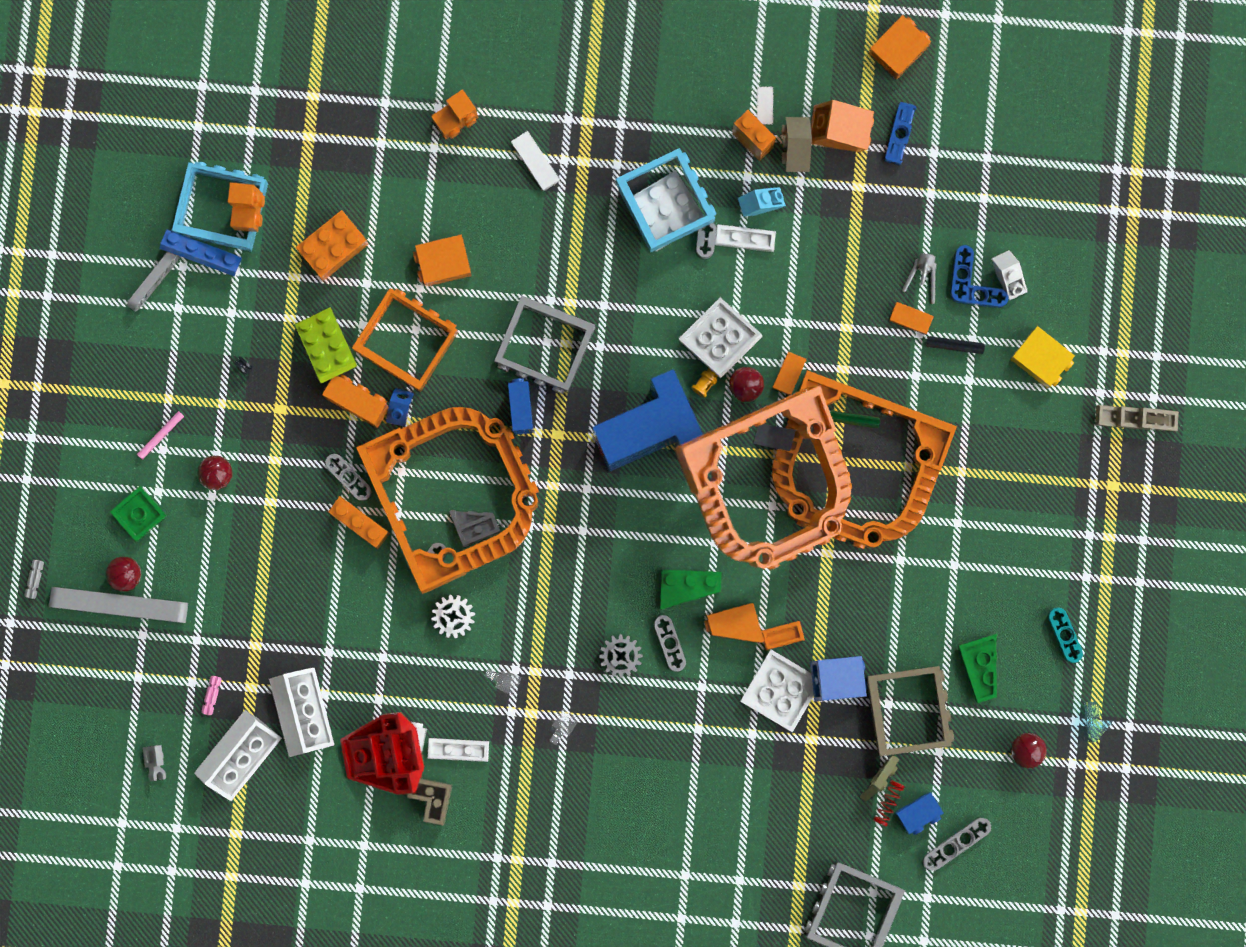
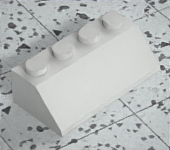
M315 668L287 673L269 679L289 757L333 746L334 741Z
M245 710L195 771V775L205 785L232 801L282 738L261 720Z

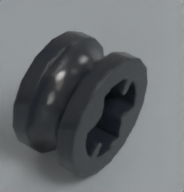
M239 356V360L233 363L247 375V370L253 367Z

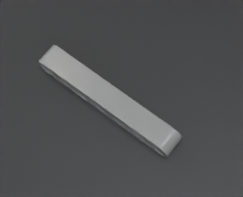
M51 587L49 607L186 623L188 603Z

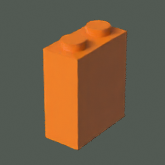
M903 15L869 50V54L896 80L931 43L928 34L924 31L920 32L915 27V22Z
M749 110L733 125L732 134L758 161L773 149L776 137Z
M462 235L415 245L416 251L413 252L415 263H419L421 268L418 271L419 280L424 282L426 287L472 276Z

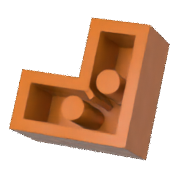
M463 89L447 99V106L431 116L432 121L445 139L456 137L460 133V129L465 126L470 127L477 121V110Z
M230 183L228 203L233 206L230 226L234 230L258 232L259 227L262 226L263 219L260 214L261 207H264L265 196L255 185Z

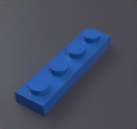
M166 230L159 249L234 277L242 259L240 256L170 230Z

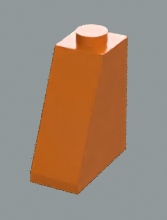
M754 603L707 615V620L704 621L706 631L711 632L712 636L755 643L764 642Z

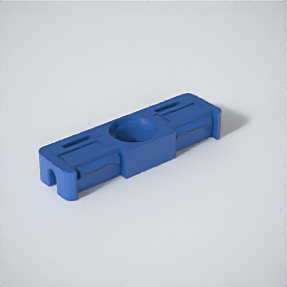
M904 102L899 104L884 159L885 162H894L895 165H901L903 162L900 160H902L905 146L908 143L912 127L911 123L914 111L916 110L915 105ZM897 129H903L906 132V136L903 139L895 136Z

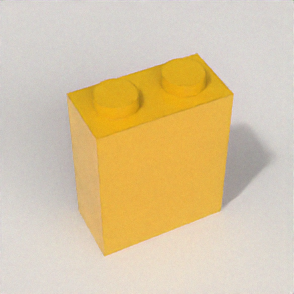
M1037 326L1010 360L1048 389L1051 385L1055 387L1062 379L1059 375L1063 370L1067 372L1074 364L1072 359L1075 355Z

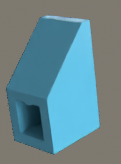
M780 187L753 190L738 198L744 217L759 215L785 206Z

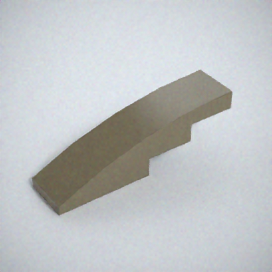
M1097 405L1095 425L1176 432L1178 431L1179 412L1152 408Z

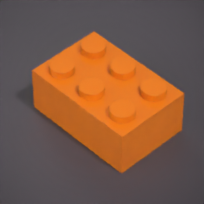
M341 210L296 246V249L321 280L324 281L368 246L369 243Z
M343 374L332 378L322 395L328 401L378 429L388 412L389 407L386 404V399L376 393L374 396L370 395V391L360 384H357V386L353 385L351 379Z

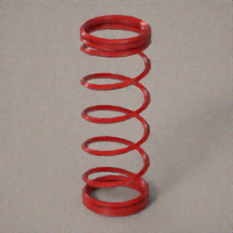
M890 780V784L893 785V786H895V787H897V788H894V787H887V788H888L889 791H891L892 793H894L896 796L889 795V794H884V796H885L888 800H890L891 802H893L894 804L887 803V802H881V804H882L884 807H886L887 809H889L890 811H886V810H882V809H878V810H877L880 814H882L883 816H885L887 819L881 818V817H874V818H873V821H875V822H877V823H879V824H882V825H884V826H886V827L888 826V823L885 822V821H883V820L890 821V818H888L886 815H884V814L881 813L880 811H884V812H888V813H893V811H892L890 808H888L887 806H885L883 803L896 806L897 804H896L894 801H892L891 799H889L887 796L894 797V798H900V796H899L898 794H896L895 792H893V791H892L891 789H889V788L903 791V789H904V787H905V786H903V785H901V784H899V783H897V782H895V781H892V780Z

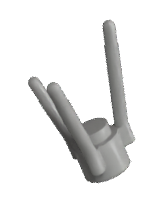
M921 253L919 259H915L914 267L902 289L903 292H906L918 267L919 271L923 272L921 285L925 284L926 275L931 271V303H935V270L937 266L934 263L935 256Z

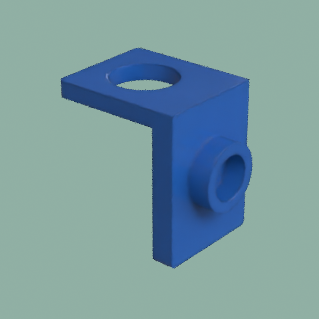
M394 389L389 402L387 423L406 426L409 406L414 396L413 392ZM397 395H405L408 398L400 399Z

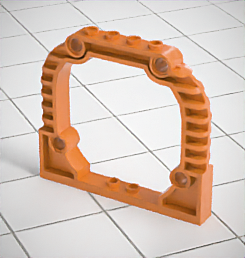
M807 370L799 391L810 386H820L827 406L838 402L840 396L844 395L863 402L862 406L874 409L876 407L881 409V413L892 416L895 414L914 422L912 431L916 436L919 447L915 450L913 459L919 467L905 507L898 518L887 525L871 521L863 526L842 519L840 520L842 524L841 531L834 539L842 542L849 540L854 542L853 546L864 549L865 547L875 548L882 541H892L907 535L919 524L925 513L957 426ZM789 419L786 428L796 430L791 450L777 449L772 466V479L779 497L788 506L787 513L789 517L796 520L797 525L806 528L810 525L812 516L819 510L814 509L812 500L807 495L796 491L792 477L793 467L803 437L799 434V424ZM920 451L928 452L929 459L926 461L922 460L919 457ZM796 504L801 505L803 508V513L800 515L794 514L792 507ZM829 522L827 523V526H826V527H827V530H829V528H830V523H829ZM873 532L877 535L876 543L868 541L867 536L869 533Z
M820 386L805 388L674 448L690 491L697 498L710 536L717 548L726 556L737 561L748 562L755 568H768L770 570L780 566L779 563L784 560L791 561L795 559L796 555L801 552L807 553L812 551L815 545L829 543L830 538L840 533L842 528L840 520L845 516V511L851 501L852 483L842 451L834 435V432L837 430ZM782 412L784 417L799 424V434L805 439H811L827 481L828 497L826 506L812 516L808 527L772 544L757 541L747 544L738 537L732 527L718 489V485L723 478L722 471L717 467L723 448L720 440L736 432L737 434L747 432L749 430L748 427L762 425L766 423L765 419ZM811 425L814 427L813 433L810 432ZM709 471L712 475L710 481L707 479V474ZM828 522L830 523L829 530L826 527ZM760 554H762V556H763V559H762L761 562H759V555H760Z
M453 407L442 410L402 429L398 428L356 447L422 594L514 551L528 535L532 523V512L538 507L536 493L539 490L535 481L530 482L528 475L531 474L527 464H522L519 458L523 456L519 446L514 447L511 441L514 439L510 427L506 429L500 419H489L483 413L471 408ZM497 425L501 428L497 434L490 432L492 426ZM460 428L477 430L486 444L497 447L515 486V491L512 494V505L516 512L514 519L509 527L498 535L458 553L452 548H444L439 554L429 553L421 549L412 552L404 534V531L407 530L402 519L398 521L396 513L399 511L394 501L390 503L382 483L389 480L397 462L402 463L409 459L411 455L410 449L452 430ZM398 447L405 448V452L401 456L395 455V450ZM525 497H532L534 500L531 505L526 506L522 503ZM447 554L454 556V560L449 564L443 562V558Z

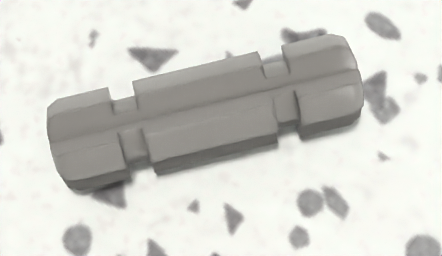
M32 561V570H30L27 582L28 589L25 590L24 594L26 598H36V588L39 587L42 574L40 570L43 569V561Z

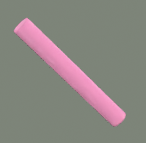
M178 411L137 455L144 459L184 416Z

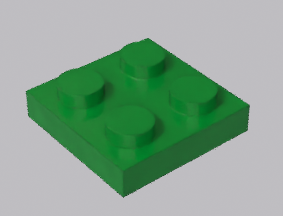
M139 486L110 511L136 542L167 517L165 512L142 486Z

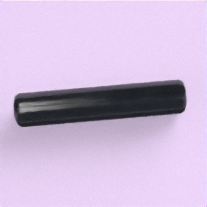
M928 336L926 340V346L930 348L983 354L985 351V344L980 342Z

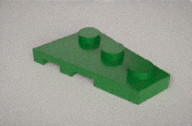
M662 570L660 610L720 593L722 572Z
M997 634L958 646L977 703L997 697Z

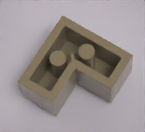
M786 117V125H782L783 147H786V152H782V164L786 165V172H810L812 143L810 117Z
M420 778L416 792L408 794V798L427 801L424 822L445 825L453 785Z

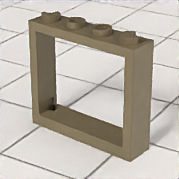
M940 666L866 677L878 756L952 746L951 742L954 741V734L952 729L949 730L948 722L951 721L950 710H946L945 702H948L947 691L943 690L942 682H945L944 671L940 670ZM933 673L944 741L887 749L877 681Z

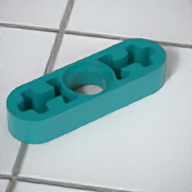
M1062 608L1050 610L1048 620L1065 660L1070 663L1079 662L1083 657V651L1066 611ZM1055 611L1058 614H1062L1063 617L1060 618L1061 623L1064 624L1066 622L1067 626L1060 627L1058 630L1056 626L1060 624L1058 620H1053ZM1064 629L1068 630L1071 634L1068 641H1063L1060 638V632ZM1074 641L1075 645H1071L1074 651H1078L1075 660L1073 657L1068 656L1071 650L1069 647L1065 648L1064 644H1070Z

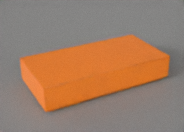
M896 302L889 321L927 335L934 316Z
M788 351L773 389L790 396L807 359Z
M800 621L761 631L766 650L805 640Z

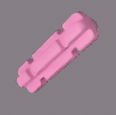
M210 677V687L208 686L204 700L205 705H203L201 711L203 714H213V704L215 705L219 692L218 686H220L222 680L220 677Z

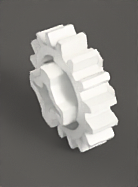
M449 595V600L443 597L442 604L436 603L438 610H432L436 617L431 619L432 621H437L434 628L440 627V634L447 632V638L451 634L454 635V638H457L458 633L464 636L465 629L471 630L468 626L469 623H475L471 619V616H474L475 613L470 612L473 606H466L468 600L460 601L461 597L459 595L456 599ZM453 603L452 608L447 611L442 610L446 605ZM460 605L464 607L467 616L461 614ZM453 611H456V615L463 619H454L451 622V618L444 614H453ZM440 617L445 618L447 621L446 628L442 625ZM460 622L465 623L461 628L454 630L455 625Z

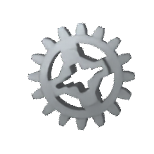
M620 634L617 640L612 636V642L605 641L607 647H601V650L604 652V655H599V658L604 659L601 666L607 665L605 672L613 671V677L616 673H619L620 678H623V673H626L629 677L631 676V670L637 672L635 665L642 664L638 661V658L643 657V655L637 652L641 647H635L634 645L637 641L630 642V636L623 639L622 634ZM625 643L627 645L624 648H617L614 644ZM614 649L620 653L624 651L628 663L623 660L617 661V654ZM609 650L613 653V660L610 663L607 658ZM632 650L635 655L634 662L629 659V653ZM617 665H625L627 669L618 670L615 667Z

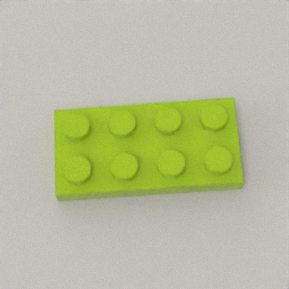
M331 307L295 324L321 383L357 367Z

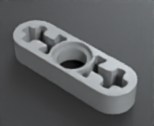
M331 454L327 457L325 462L327 469L356 499L366 501L371 497L372 490L370 486L340 455ZM331 459H339L338 464L342 468L344 465L347 466V468L340 472L339 476L336 474L339 470L335 466L330 467L332 464ZM346 472L354 474V480L351 483H346L343 480V475ZM358 479L361 481L358 485L361 488H367L365 491L367 495L365 497L357 495L359 491L356 487L353 490L350 489V487L357 483Z
M659 616L655 620L654 626L667 664L672 671H681L686 665V660L672 620L668 616ZM661 619L669 622V625L666 626L667 631L672 630L673 634L661 638L660 634H664L663 628H658ZM667 638H673L676 641L675 648L667 649L664 646V641ZM679 649L680 653H676L677 659H682L683 663L680 664V668L671 665L674 659L672 655L668 657L667 653H672Z

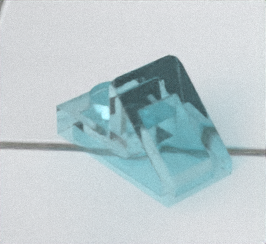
M1084 702L1088 742H1097L1113 720L1098 721L1097 717H1100L1099 706L1096 705V702Z

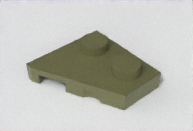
M892 755L884 762L871 780L868 789L860 795L861 799L866 802L878 791L882 792L888 784L886 781L888 776L892 777L898 769L895 766L899 761L897 757Z

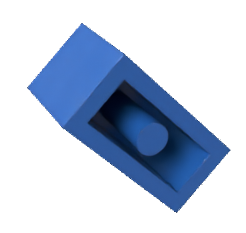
M931 792L924 794L895 812L908 834L913 833V835L924 830L923 826L930 822L932 825L941 819L940 815L944 814Z

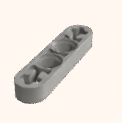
M167 252L129 299L127 306L135 312L138 311L181 256Z
M977 818L929 851L923 858L924 867L931 871L941 868L988 835L991 831L990 822L985 818ZM978 822L986 823V826L984 827L985 832L979 830L975 833L976 835H978V837L975 838L974 834L969 830V828L972 827V829L975 830L979 827V825L977 824ZM962 833L970 835L971 840L968 844L960 842V835ZM947 844H951L954 847V853L950 856L945 855L943 852V848ZM939 850L941 856L944 857L945 860L942 861V859L939 858L935 861L936 866H928V858L930 856L932 858L937 857L938 854L936 853V851Z

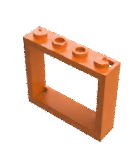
M390 288L352 349L421 392L458 334V330L455 328L457 325L448 319L446 321L438 318L440 315L432 309H429V311L422 308L423 304L413 298L412 301L405 297L406 293L397 288L394 291ZM393 299L449 333L420 380L364 347Z

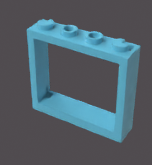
M680 148L616 178L615 181L650 253L713 223L715 220V209L712 204L708 205L705 199L707 198L706 191L703 187H699L697 183L699 180L694 169H690L688 165L690 163L689 158L685 152H681ZM677 158L706 216L655 240L627 182Z
M189 162L172 231L189 238L252 252L256 232L249 231L247 240L184 226L185 216L196 173L241 184L255 185L259 187L264 196L266 195L268 182L264 177L258 176V174L247 176L244 175L245 172L240 170L230 172L225 171L226 168L214 165V168L207 167L206 163Z

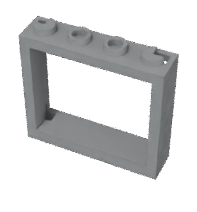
M521 295L495 358V364L498 365L497 368L508 372L509 369L515 371V375L520 378L527 379V377L535 379L534 383L540 386L550 385L553 387L552 390L557 393H569L595 330V325ZM523 308L586 332L565 383L503 358Z
M836 861L835 865L832 864L828 870L827 875L830 877L827 884L823 883L819 894L822 897L820 902L816 901L812 913H814L812 921L808 920L804 930L807 933L806 937L828 947H845L815 934L842 870L893 892L871 946L883 947L905 890Z

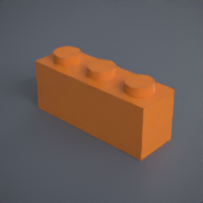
M341 496L328 511L377 549H379L390 534Z

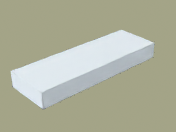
M528 131L511 141L543 191L560 181Z
M717 225L715 245L773 252L776 231Z
M429 738V759L488 762L489 741Z

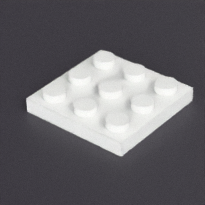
M676 170L634 195L655 240L704 217Z
M719 298L679 338V341L721 378L763 336L722 298Z
M770 650L740 702L793 732L814 696L811 673Z

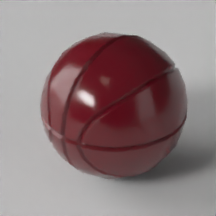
M742 367L731 375L729 388L736 399L750 402L762 394L764 380L758 370L752 367Z
M218 455L206 457L201 461L197 470L199 482L210 490H219L226 487L231 481L233 474L231 464L225 458Z
M125 556L117 557L108 564L106 579L113 589L124 592L129 591L138 585L141 579V569L134 559Z
M1023 733L1017 736L1012 743V758L1021 767L1035 768L1042 764L1046 758V744L1041 737L1034 733Z

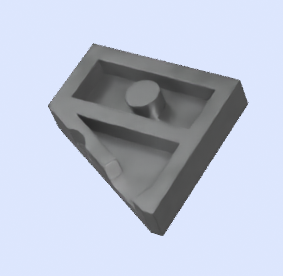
M449 511L463 547L501 533L493 513Z

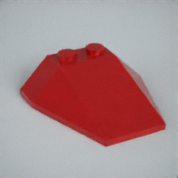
M400 712L383 714L340 739L348 779L397 795L416 792L424 770L417 728Z

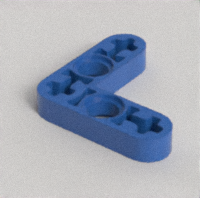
M960 246L954 258L950 292L952 300L962 304L994 308L1005 306L1009 299L1005 290L970 285L974 251L970 246ZM963 250H966V254L970 255L965 259V264H969V266L958 265V263H962L963 257L959 253H962ZM959 269L967 271L968 276L966 279H959L957 277ZM955 282L960 284L967 283V286H962V292L965 295L961 298H958V295L955 294L959 290V284L956 285ZM976 291H982L985 294L983 301H977L974 298ZM989 292H991L990 296L996 297L999 293L1004 298L1000 303H997L996 299H990V303L987 302Z

